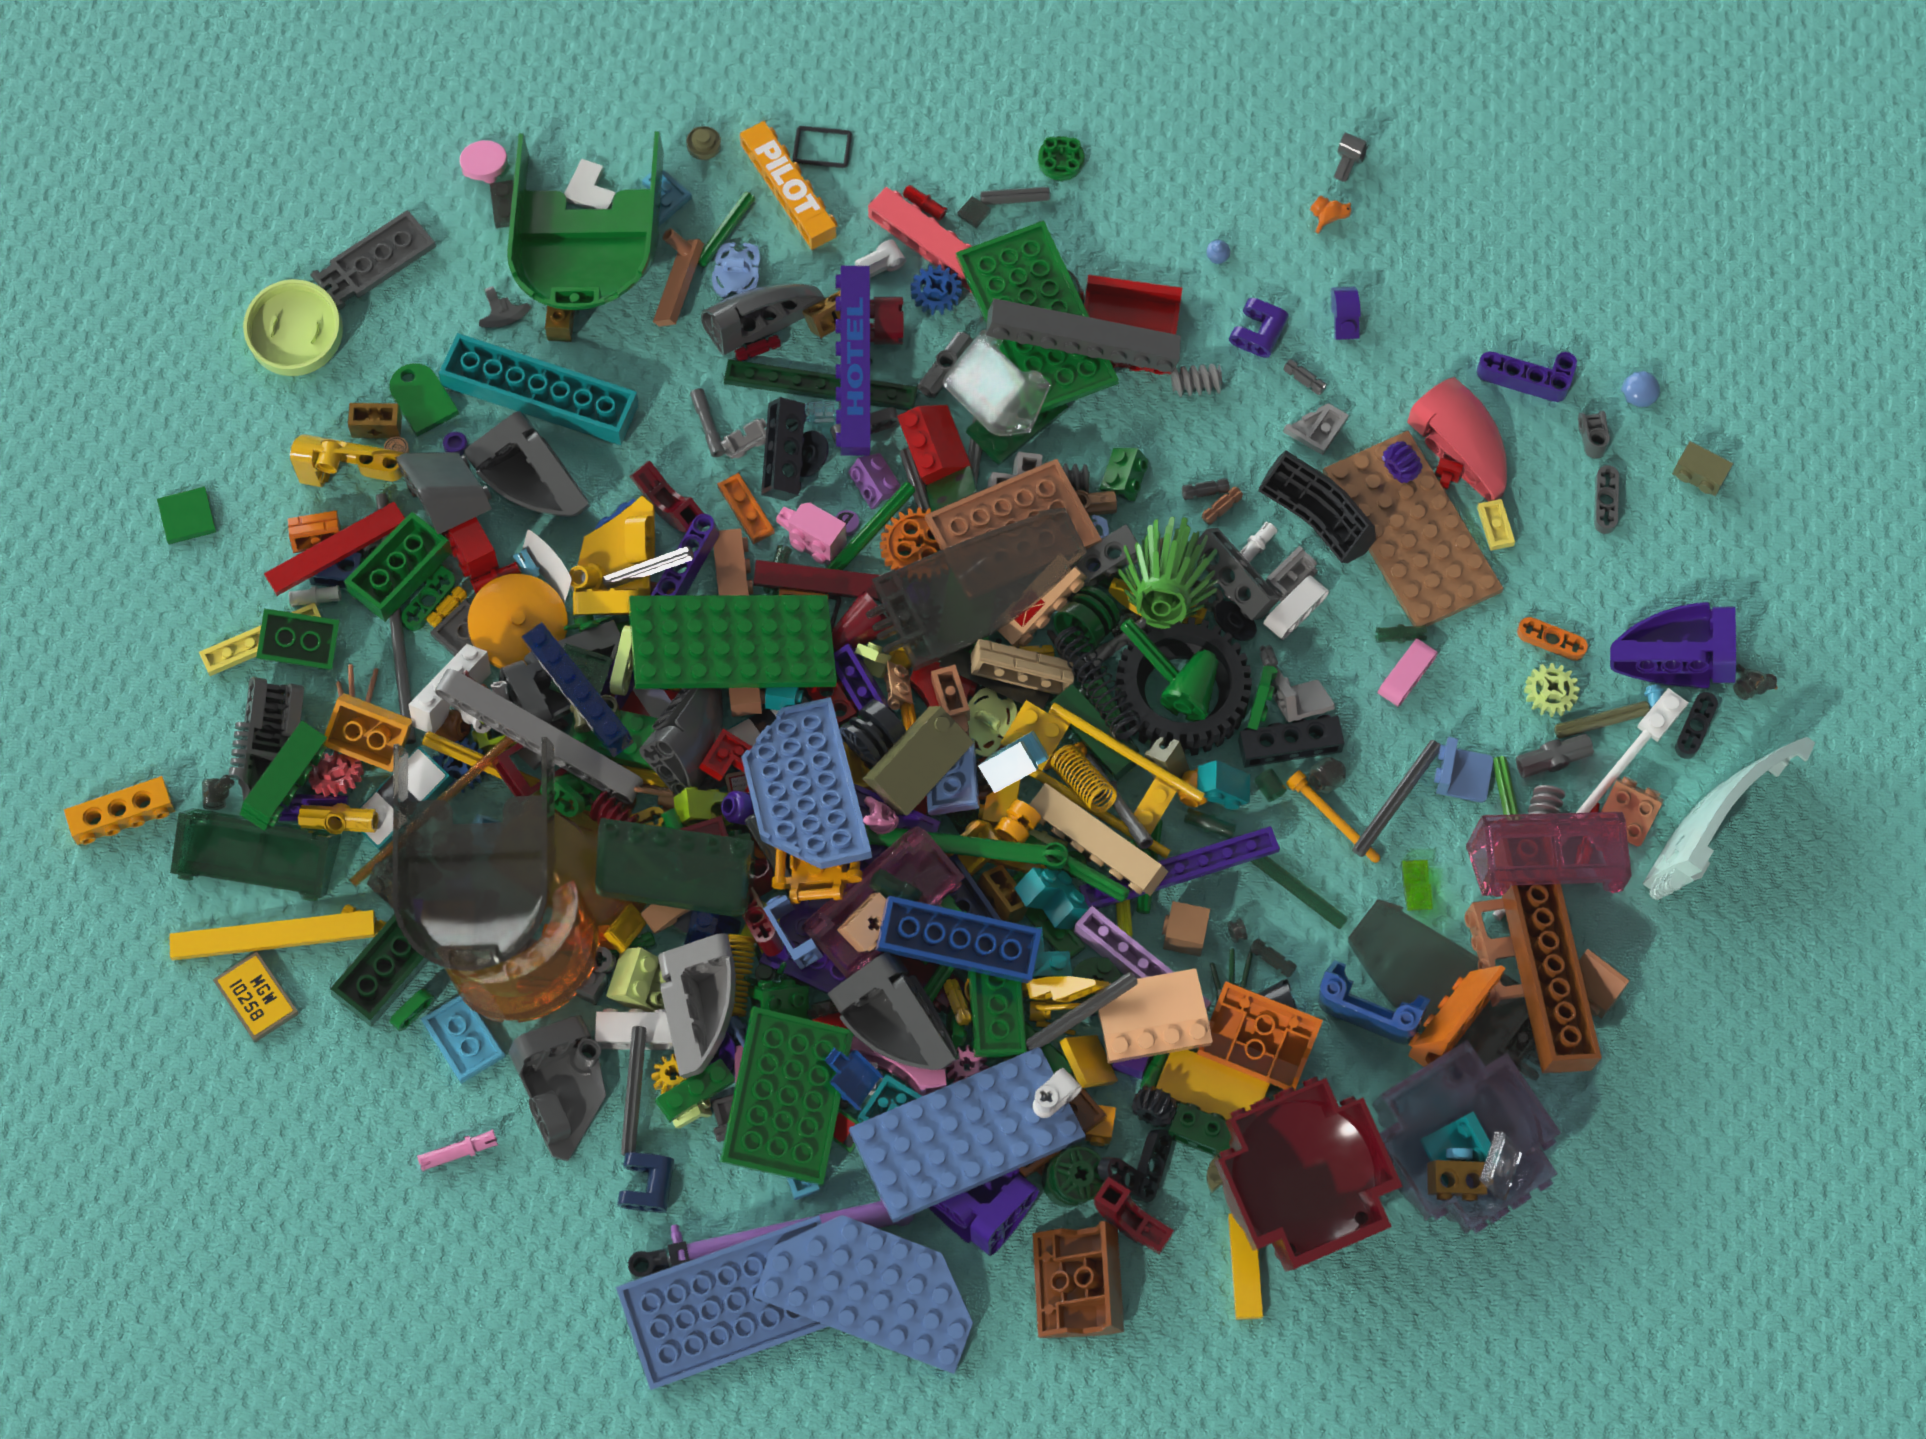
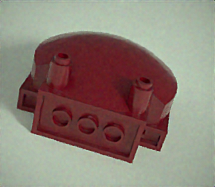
M1317 1076L1302 1082L1304 1087L1295 1091L1292 1086L1273 1095L1275 1098L1273 1101L1266 1097L1250 1105L1251 1110L1246 1111L1245 1107L1231 1112L1232 1118L1225 1121L1232 1136L1229 1142L1231 1148L1220 1152V1159L1214 1161L1222 1179L1228 1207L1238 1225L1245 1232L1252 1251L1272 1243L1275 1255L1281 1261L1285 1272L1299 1268L1391 1228L1392 1226L1379 1197L1403 1187L1364 1097L1356 1100L1354 1096L1340 1101L1341 1107H1339L1327 1078L1319 1081Z

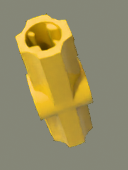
M337 803L333 807L301 805L298 815V825L301 828L325 829L331 834H340L343 831L375 833L379 821L376 809L350 808V806L344 803Z

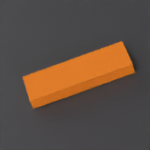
M739 473L717 484L720 492L753 544L775 533L773 526Z

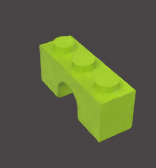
M687 787L674 797V807L684 827L712 819L711 812H713L717 817L722 816L726 831L739 829L745 831L748 829L747 825L730 823L725 819L721 810V804L729 793L720 792L718 789L704 791L698 790L697 787Z

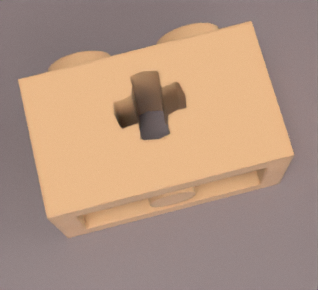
M880 892L872 893L837 929L858 952L871 951L877 945L886 899ZM870 919L873 920V922L871 923V926H872L873 928H871V929L868 928V926H869V924H870V922H869L868 920H870Z

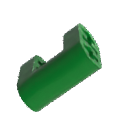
M571 773L547 779L540 786L542 797L566 817L579 815L584 810L590 811L593 803L589 802L591 798L588 795L592 794V800L595 801L602 793L601 790ZM571 800H573V805H572V806L575 808V809H572V810L570 809L571 803L569 802V801H571Z

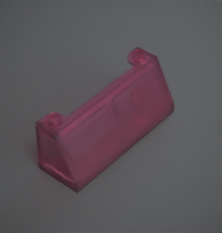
M1623 812L1482 815L1466 844L1482 896H1502L1511 885L1603 882L1602 886L1605 891L1617 893L1624 890L1632 877L1626 820Z

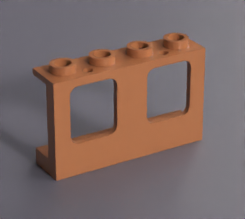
M1502 898L1473 902L1465 912V923L1467 927H1470L1472 934L1471 944L1473 950L1478 955L1479 970L1495 967L1496 959L1516 957L1511 936L1495 939L1489 938L1481 916L1482 912L1505 909ZM1500 981L1487 996L1491 1000L1492 1007L1496 1006L1500 1000L1525 997L1522 984L1503 986Z

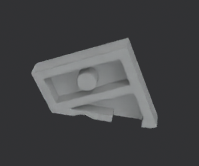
M1327 403L1318 408L1316 412L1304 415L1300 421L1292 425L1290 423L1287 424L1283 432L1323 455L1348 420L1349 415Z

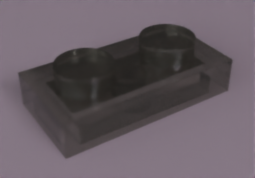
M513 180L489 183L495 228L509 227Z

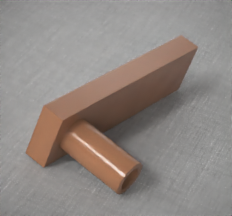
M668 229L663 234V240L677 251V255L653 320L658 327L675 325L677 323L704 243L699 239L686 241L673 229Z

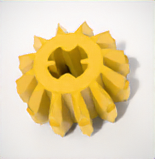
M675 1054L671 1055L670 1061L662 1056L661 1061L663 1065L654 1064L656 1072L651 1074V1078L656 1081L653 1084L654 1089H661V1095L686 1080L679 1075ZM671 1073H677L676 1080H670Z

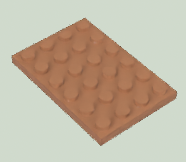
M1058 459L925 515V520L968 601L1048 567L1060 553L1069 558L1102 541Z

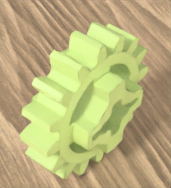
M1551 663L1549 669H1546L1542 664L1539 671L1536 669L1532 670L1531 677L1528 676L1525 682L1527 685L1525 686L1524 693L1529 694L1526 701H1533L1532 709L1534 710L1539 707L1541 709L1540 715L1548 711L1550 717H1553L1555 712L1562 716L1565 709L1570 711L1573 704L1577 702L1578 697L1576 695H1578L1580 688L1575 687L1578 680L1577 678H1570L1571 670L1566 673L1563 672V665L1555 669L1554 664ZM1536 685H1538V686H1537V689L1540 691V694H1539V695L1537 694V691H1536ZM1564 686H1566L1568 696L1566 695L1567 692L1564 690Z

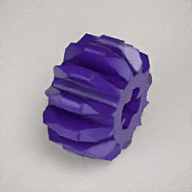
M1397 441L1383 452L1384 466L1393 475V478L1398 479L1400 483H1408L1421 473L1423 468L1420 462L1421 459L1417 456L1416 451L1410 445H1407L1406 442Z

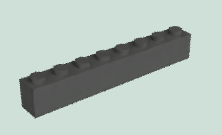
M993 298L988 310L986 336L996 339L1015 341L1020 344H1031L1045 349H1056L1066 353H1076L1091 358L1111 360L1116 363L1122 362L1137 367L1157 369L1161 372L1173 373L1180 359V335Z

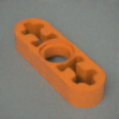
M1533 617L1522 619L1517 629V634L1521 640L1573 661L1582 659L1588 648V644L1583 637ZM1528 626L1533 627L1530 634L1526 633ZM1540 630H1543L1542 636L1539 639L1538 635L1540 633ZM1555 634L1559 638V642L1557 644L1548 643L1546 635ZM1564 639H1566L1567 642L1565 644V647L1562 648L1561 646L1563 644ZM1574 644L1579 645L1577 652L1572 651Z

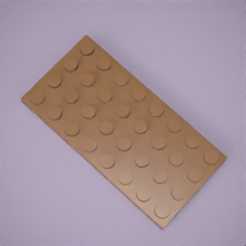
M1405 431L1323 468V474L1345 490L1375 526L1376 540L1369 548V552L1416 632L1502 593L1504 588L1409 431ZM1397 441H1404L1407 445H1410L1421 459L1420 462L1423 466L1418 477L1412 481L1410 480L1408 483H1400L1398 479H1394L1393 475L1384 466L1385 462L1382 459L1383 452L1387 450V447L1395 444Z

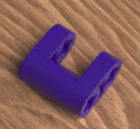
M1248 298L1243 308L1244 314L1253 320L1261 322L1262 325L1258 333L1241 326H1236L1229 336V341L1240 349L1263 358H1268L1283 331L1289 315L1285 310L1257 298Z

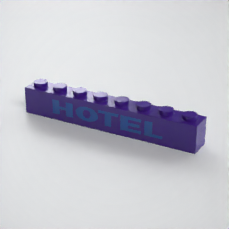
M841 266L840 274H836L835 287L840 289V297L836 296V311H840V319H836V334H840V342L836 341V356H840V364H836V379H840V387H836V401L840 402V410H836V424H840V433H836V447H841V456H870V266Z

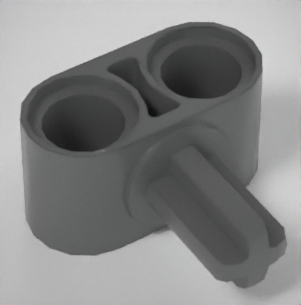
M1344 133L1337 150L1342 158L1334 178L1342 182L1347 181L1354 163H1362L1369 146L1368 141L1349 133Z

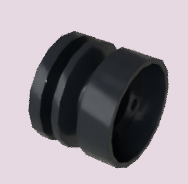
M872 699L859 710L860 718L852 717L849 720V724L846 723L840 728V734L848 747L863 762L874 767L888 752L887 748L890 749L906 732V729L889 708L878 700Z

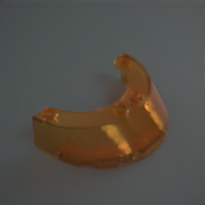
M574 880L555 891L551 921L540 939L526 951L507 959L486 960L473 956L457 942L445 944L435 950L459 996L471 1010L483 1015L486 1019L502 1023L504 1020L531 1021L548 1015L562 1007L577 994L576 989L582 984L584 979H589L596 964L595 956L597 947H600V934L588 900Z

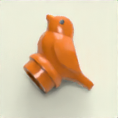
M1322 195L1316 199L1310 208V211L1314 213L1313 215L1318 217V226L1315 231L1317 234L1320 233L1325 225L1338 219L1348 218L1352 212L1351 203L1342 204L1336 200L1330 201Z

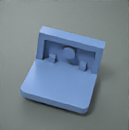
M1448 737L1446 744L1440 745L1438 759L1442 760L1441 767L1436 768L1434 782L1438 783L1436 794L1480 803L1485 802L1488 795L1493 757L1456 749L1458 739Z

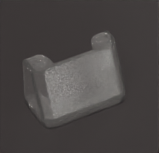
M982 330L946 373L943 386L991 433L999 436L1029 433L1033 428L1051 384L1037 371L1021 372L997 349V347H1000L1002 340L986 336V330Z

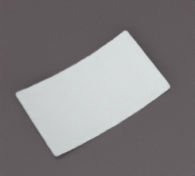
M528 529L523 549L527 548L536 567H540L538 571L559 594L565 605L572 580L571 576L552 548Z

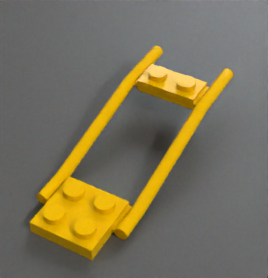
M1026 700L1000 742L1006 746L1034 731L1049 759L1037 765L1038 769L1028 775L1043 784L1047 783L1078 806L1132 839L1134 838L1122 820L1107 811L1092 813L1072 789L1043 772L1070 724L1156 776L1134 812L1135 817L1143 824L1150 835L1178 789L1198 802H1201L1205 795L1202 791L1055 702L1047 713ZM1155 840L1148 847L1165 859L1171 851Z

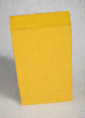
M631 903L624 908L603 936L621 954L629 947L647 923L641 916V913Z

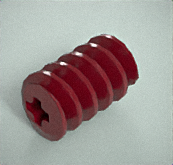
M604 791L592 804L589 814L590 819L597 821L599 826L605 827L607 832L613 833V836L616 839H620L624 844L638 830L644 829L646 821L638 824L640 818L638 814L630 818L632 810L628 808L622 812L624 804L620 802L614 806L617 798L613 796L607 800L609 792Z

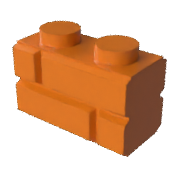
M337 510L288 518L289 539L293 553L303 552L341 531Z

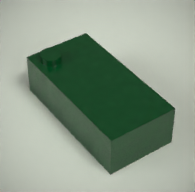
M397 910L330 988L331 996L372 1027L438 950V941Z

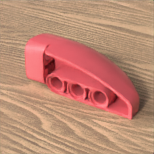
M1452 377L1444 380L1424 394L1413 405L1407 423L1421 436H1427L1425 438L1426 445L1439 458L1442 457L1463 464L1460 477L1487 501L1498 500L1503 496L1507 486L1506 453L1498 427L1483 403L1458 379Z

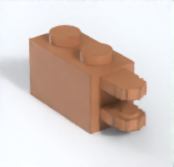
M956 665L931 671V681L939 706L969 735L968 721L970 720V709Z

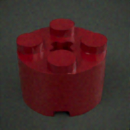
M874 297V299H870V319H873V323H870V342H874V345H903V297Z

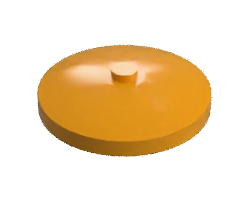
M509 574L490 581L479 590L469 608L468 632L473 646L487 651L489 663L500 669L520 660L524 661L525 656L536 649L565 639L567 633L563 629V627L568 625L567 612L561 597L548 583L531 575Z

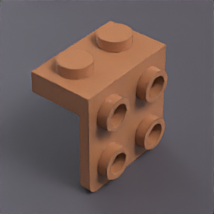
M1626 776L1623 779L1618 777L1596 820V826L1635 846H1641L1664 799L1660 798L1661 794L1654 789L1647 787L1644 790L1637 787L1638 783L1635 780Z

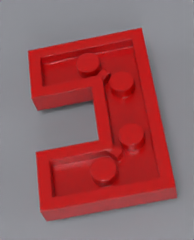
M723 728L699 766V769L718 781H721L730 765L745 773L741 756L746 750H750L752 746ZM748 785L744 792H749Z

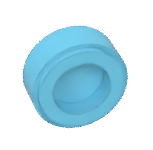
M1446 1149V1159L1449 1161H1470L1473 1159V1149Z

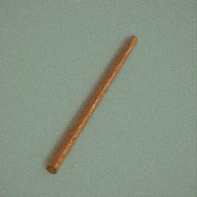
M505 736L349 879L351 883L357 887L515 741Z

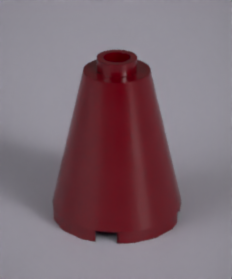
M866 591L858 596L831 630L834 653L847 644L854 648H857L858 643L867 645L869 642H873L895 629L887 616L884 615Z

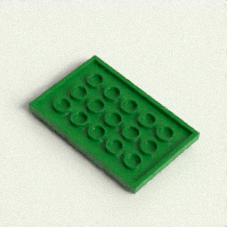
M752 1007L720 1162L823 1185L841 1094L830 1084L836 1072L824 1060L834 1048L848 1057L853 1033L846 1028L759 1007Z

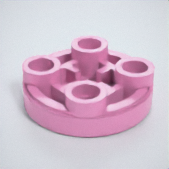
M493 141L474 142L468 145L460 155L463 175L474 180H483L485 183L495 182L497 176L506 169L508 163L505 149Z

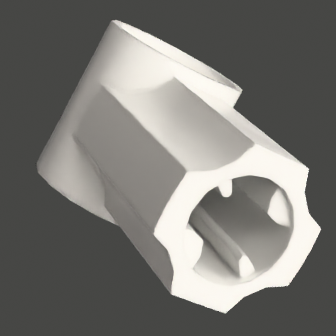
M891 239L881 243L875 252L856 260L855 266H870L871 278L885 270L891 272L901 268L905 264L906 258L895 241Z

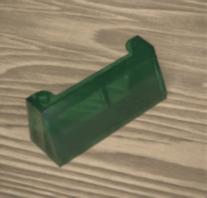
M191 808L178 814L170 873L178 874V879L193 880L194 876H206L296 891L298 894L303 895L302 899L318 901V898L327 895L341 833L331 834L323 829L301 828L299 825L277 822L274 827L269 825L266 831L242 816Z

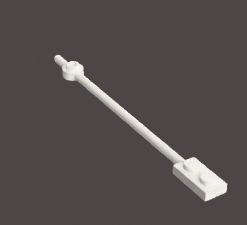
M1669 688L1665 691L1638 724L1637 728L1643 731L1551 842L1554 855L1649 739L1652 738L1658 742L1685 710L1689 702ZM1505 909L1495 910L1492 916L1500 921L1506 914Z

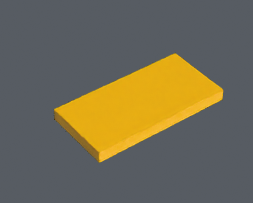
M1183 1050L1169 1054L1156 1088L1162 1089L1165 1093H1170L1171 1097L1178 1103L1185 1105L1186 1103L1195 1104L1201 1108L1200 1111L1208 1114H1220L1227 1121L1232 1118L1231 1112L1245 1107L1246 1111L1251 1110L1250 1105L1264 1099L1270 1083L1205 1058L1190 1050Z

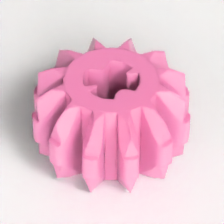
M966 1045L964 1052L960 1047L957 1048L959 1059L945 1069L949 1071L946 1074L947 1079H954L953 1083L986 1070L989 1066L985 1064L987 1057H974V1052H971V1046ZM964 1064H970V1071H964Z

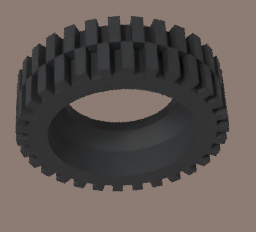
M1194 617L1188 618V624L1179 621L1172 624L1171 628L1166 629L1148 625L1147 633L1143 629L1142 631L1168 660H1190L1196 652L1208 650L1215 654L1218 660L1215 680L1218 685L1219 699L1214 710L1205 719L1188 723L1175 722L1163 718L1151 709L1145 695V684L1155 667L1131 640L1128 642V648H1124L1121 660H1119L1116 675L1117 685L1115 687L1121 688L1120 695L1126 696L1125 703H1130V710H1134L1136 712L1135 716L1141 719L1140 728L1133 734L1134 736L1139 732L1138 741L1145 744L1148 739L1151 740V748L1157 739L1163 737L1164 744L1162 746L1166 749L1169 743L1175 739L1180 741L1184 754L1185 749H1190L1191 756L1198 755L1199 747H1203L1206 753L1211 751L1213 743L1219 747L1223 744L1225 737L1229 740L1233 736L1234 729L1238 730L1242 718L1244 719L1252 686V678H1250L1251 668L1250 665L1246 666L1248 660L1246 654L1240 655V644L1236 642L1231 645L1233 636L1228 632L1223 637L1220 636L1222 628L1215 625L1213 630L1208 629L1209 621L1202 620L1201 626L1195 625L1196 618ZM1115 690L1116 697L1119 694V690ZM1119 697L1115 700L1117 705L1124 701V697ZM1122 705L1119 708L1120 712H1125L1129 705ZM1128 712L1125 715H1123V717L1125 719L1127 717L1133 716L1134 713ZM1138 720L1129 722V730L1138 723Z

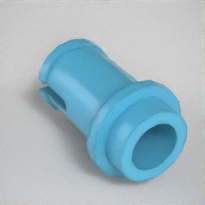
M527 548L521 550L525 561H523L519 552L513 555L523 574L534 577L540 575L538 571L540 567H536Z
M1661 685L1646 687L1644 695L1648 697L1650 709L1664 693Z

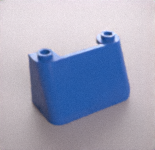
M1334 960L1325 971L1320 986L1319 1006L1322 1011L1397 1043L1409 1044L1419 1031L1431 999L1418 995L1413 1002L1405 1003L1402 1001L1400 1007L1395 1012L1350 994L1354 981L1349 980L1346 976V964Z

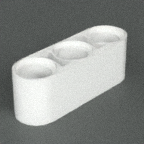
M1307 576L1267 616L1263 624L1281 640H1284L1325 600L1329 590L1313 576Z

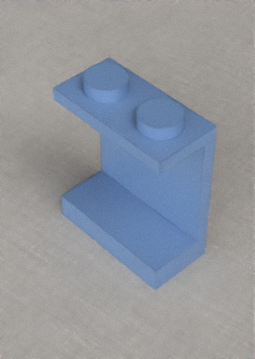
M778 895L767 902V906L763 909L799 968L802 970L824 957L812 939L796 948L793 947L778 919L795 910L786 895L782 897Z

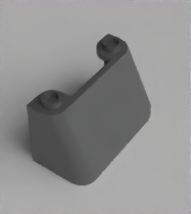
M458 452L404 453L396 457L413 498H419L426 514L430 516L437 534L492 509L488 501L492 499L487 486H481L470 471V465L465 455L460 456Z

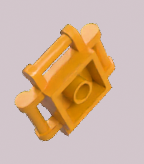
M774 847L776 849L775 877L772 878V887L775 889H790L789 897L791 904H800L801 901L828 898L842 900L847 883L862 881L860 861L850 863V870L848 871L847 864L820 869L793 855H790L792 877H785L786 852Z

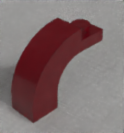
M650 460L629 476L643 493L642 496L654 504V511L673 528L681 532H687L695 517L704 514L691 497L685 498L678 494L666 482Z
M1108 1177L1094 1198L1096 1209L1126 1237L1135 1243H1142L1160 1255L1174 1234V1230L1138 1207L1130 1197L1131 1191Z

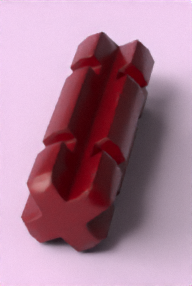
M778 335L768 337V340L763 339L746 345V348L736 349L735 356L738 361L748 359L749 356L754 357L768 352L769 349L774 350L781 347V341Z

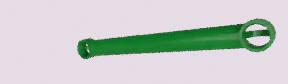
M865 825L869 844L1042 864L1050 870L1062 869L1068 860L1066 847L1058 842H1052L1045 846L895 828L886 834H878ZM1057 855L1064 859L1060 863L1053 864L1045 856Z

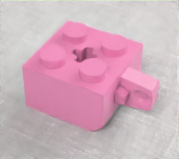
M810 502L801 504L796 511L783 507L776 517V522L789 532L791 546L799 552L804 551L810 554L820 564L825 563L829 565L847 545L846 523Z

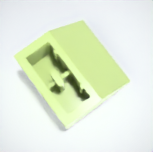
M641 947L627 948L619 955L606 996L625 1007L642 1009L644 1012H655L657 1009H665L661 984L666 981L662 978L658 957Z

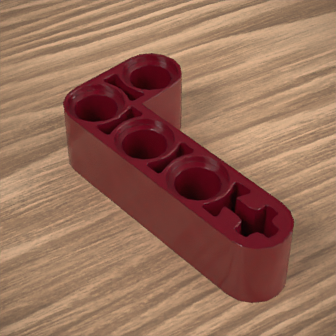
M757 859L755 863L748 864L732 873L726 880V887L763 953L767 956H775L783 950L784 943L763 909L765 906L760 898L774 889L772 887V878L775 877V872L766 859Z

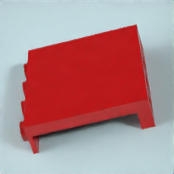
M1088 275L1084 307L1090 318L1176 335L1183 288ZM1110 360L1113 368L1121 367L1128 368L1131 371H1150L1157 375L1171 373L1147 367H1137L1122 362L1116 363Z

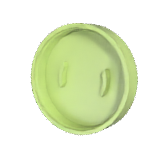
M292 279L274 283L256 295L246 311L243 330L248 347L262 366L280 375L300 376L318 370L334 356L341 343L343 324L336 304L324 289L309 281Z

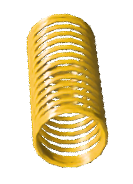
M1065 745L1055 752L1051 760V767L1092 813H1102L1114 804L1117 797L1116 790L1075 745ZM1068 748H1073V749H1071V750L1066 751L1065 753H1063V754L1061 755V757H1060V758L1058 759V761H1057L1056 768H1055V760H1056V758L1058 757V755H1059L1062 751H1064V750H1066V749H1068ZM1071 751H1076L1075 753H1071L1070 755H1068L1062 761L1058 769V763L1061 760V758ZM1076 754V756L1073 757V758H1071V759L1065 764L1064 768L1061 769V766L1063 765L1064 761H1065L1067 758H1069L1070 756ZM1106 789L1105 792L1098 799L1093 800V798L1099 795L1102 792V790ZM1110 789L1105 799H1103L1101 802L1097 804L1091 805V803L1100 800L1105 795L1107 790ZM1112 790V797L1106 804L1098 808L1092 807L1103 803L1109 797Z
M728 934L730 943L736 944L730 945L731 948L742 950L732 951L734 955L743 956H733L734 961L745 962H734V966L747 969L753 968L752 965L746 963H753L754 960L745 957H755L753 953H749L754 952L755 949L749 946H753L756 940L744 935ZM735 968V973L752 974L750 970ZM736 974V979L744 980V976L747 975ZM736 980L737 985H751L747 981ZM736 986L738 991H748L747 987ZM735 992V996L748 997L747 993ZM735 997L734 1002L747 1003L748 1000ZM734 1003L732 1016H746V1010L741 1008H747V1006Z

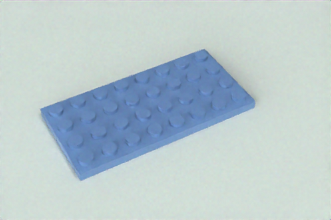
M1040 1047L849 1128V1133L893 1223L1085 1140L1086 1135L1069 1103H1066L1049 1118L1039 1117L1033 1111V1102L1037 1089L1054 1075Z
M819 1215L616 1287L650 1390L828 1327L753 1297L772 1247L821 1225L822 1222Z

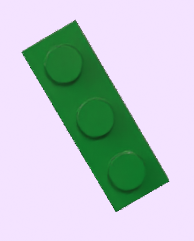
M719 1059L709 1065L701 1074L686 1079L658 1096L655 1102L668 1121L672 1122L735 1082V1077L722 1059Z

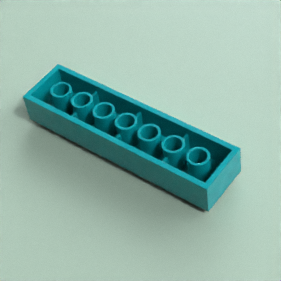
M460 333L456 334L439 371L441 384L445 388L511 410L521 411L524 414L620 446L639 406L636 391Z

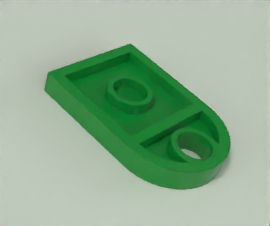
M418 363L407 364L400 367L392 375L389 385L391 396L394 402L399 404L401 413L416 437L459 415L457 407L429 367ZM406 374H413L415 376L410 382L402 380Z

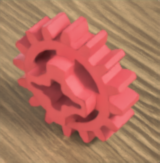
M334 751L331 756L326 753L324 755L325 758L320 761L317 767L312 765L313 769L309 777L312 790L315 789L316 794L323 792L324 797H327L330 793H333L334 797H337L338 792L342 791L346 794L347 788H356L354 783L362 781L360 776L364 774L360 760L343 753L338 754L337 751Z

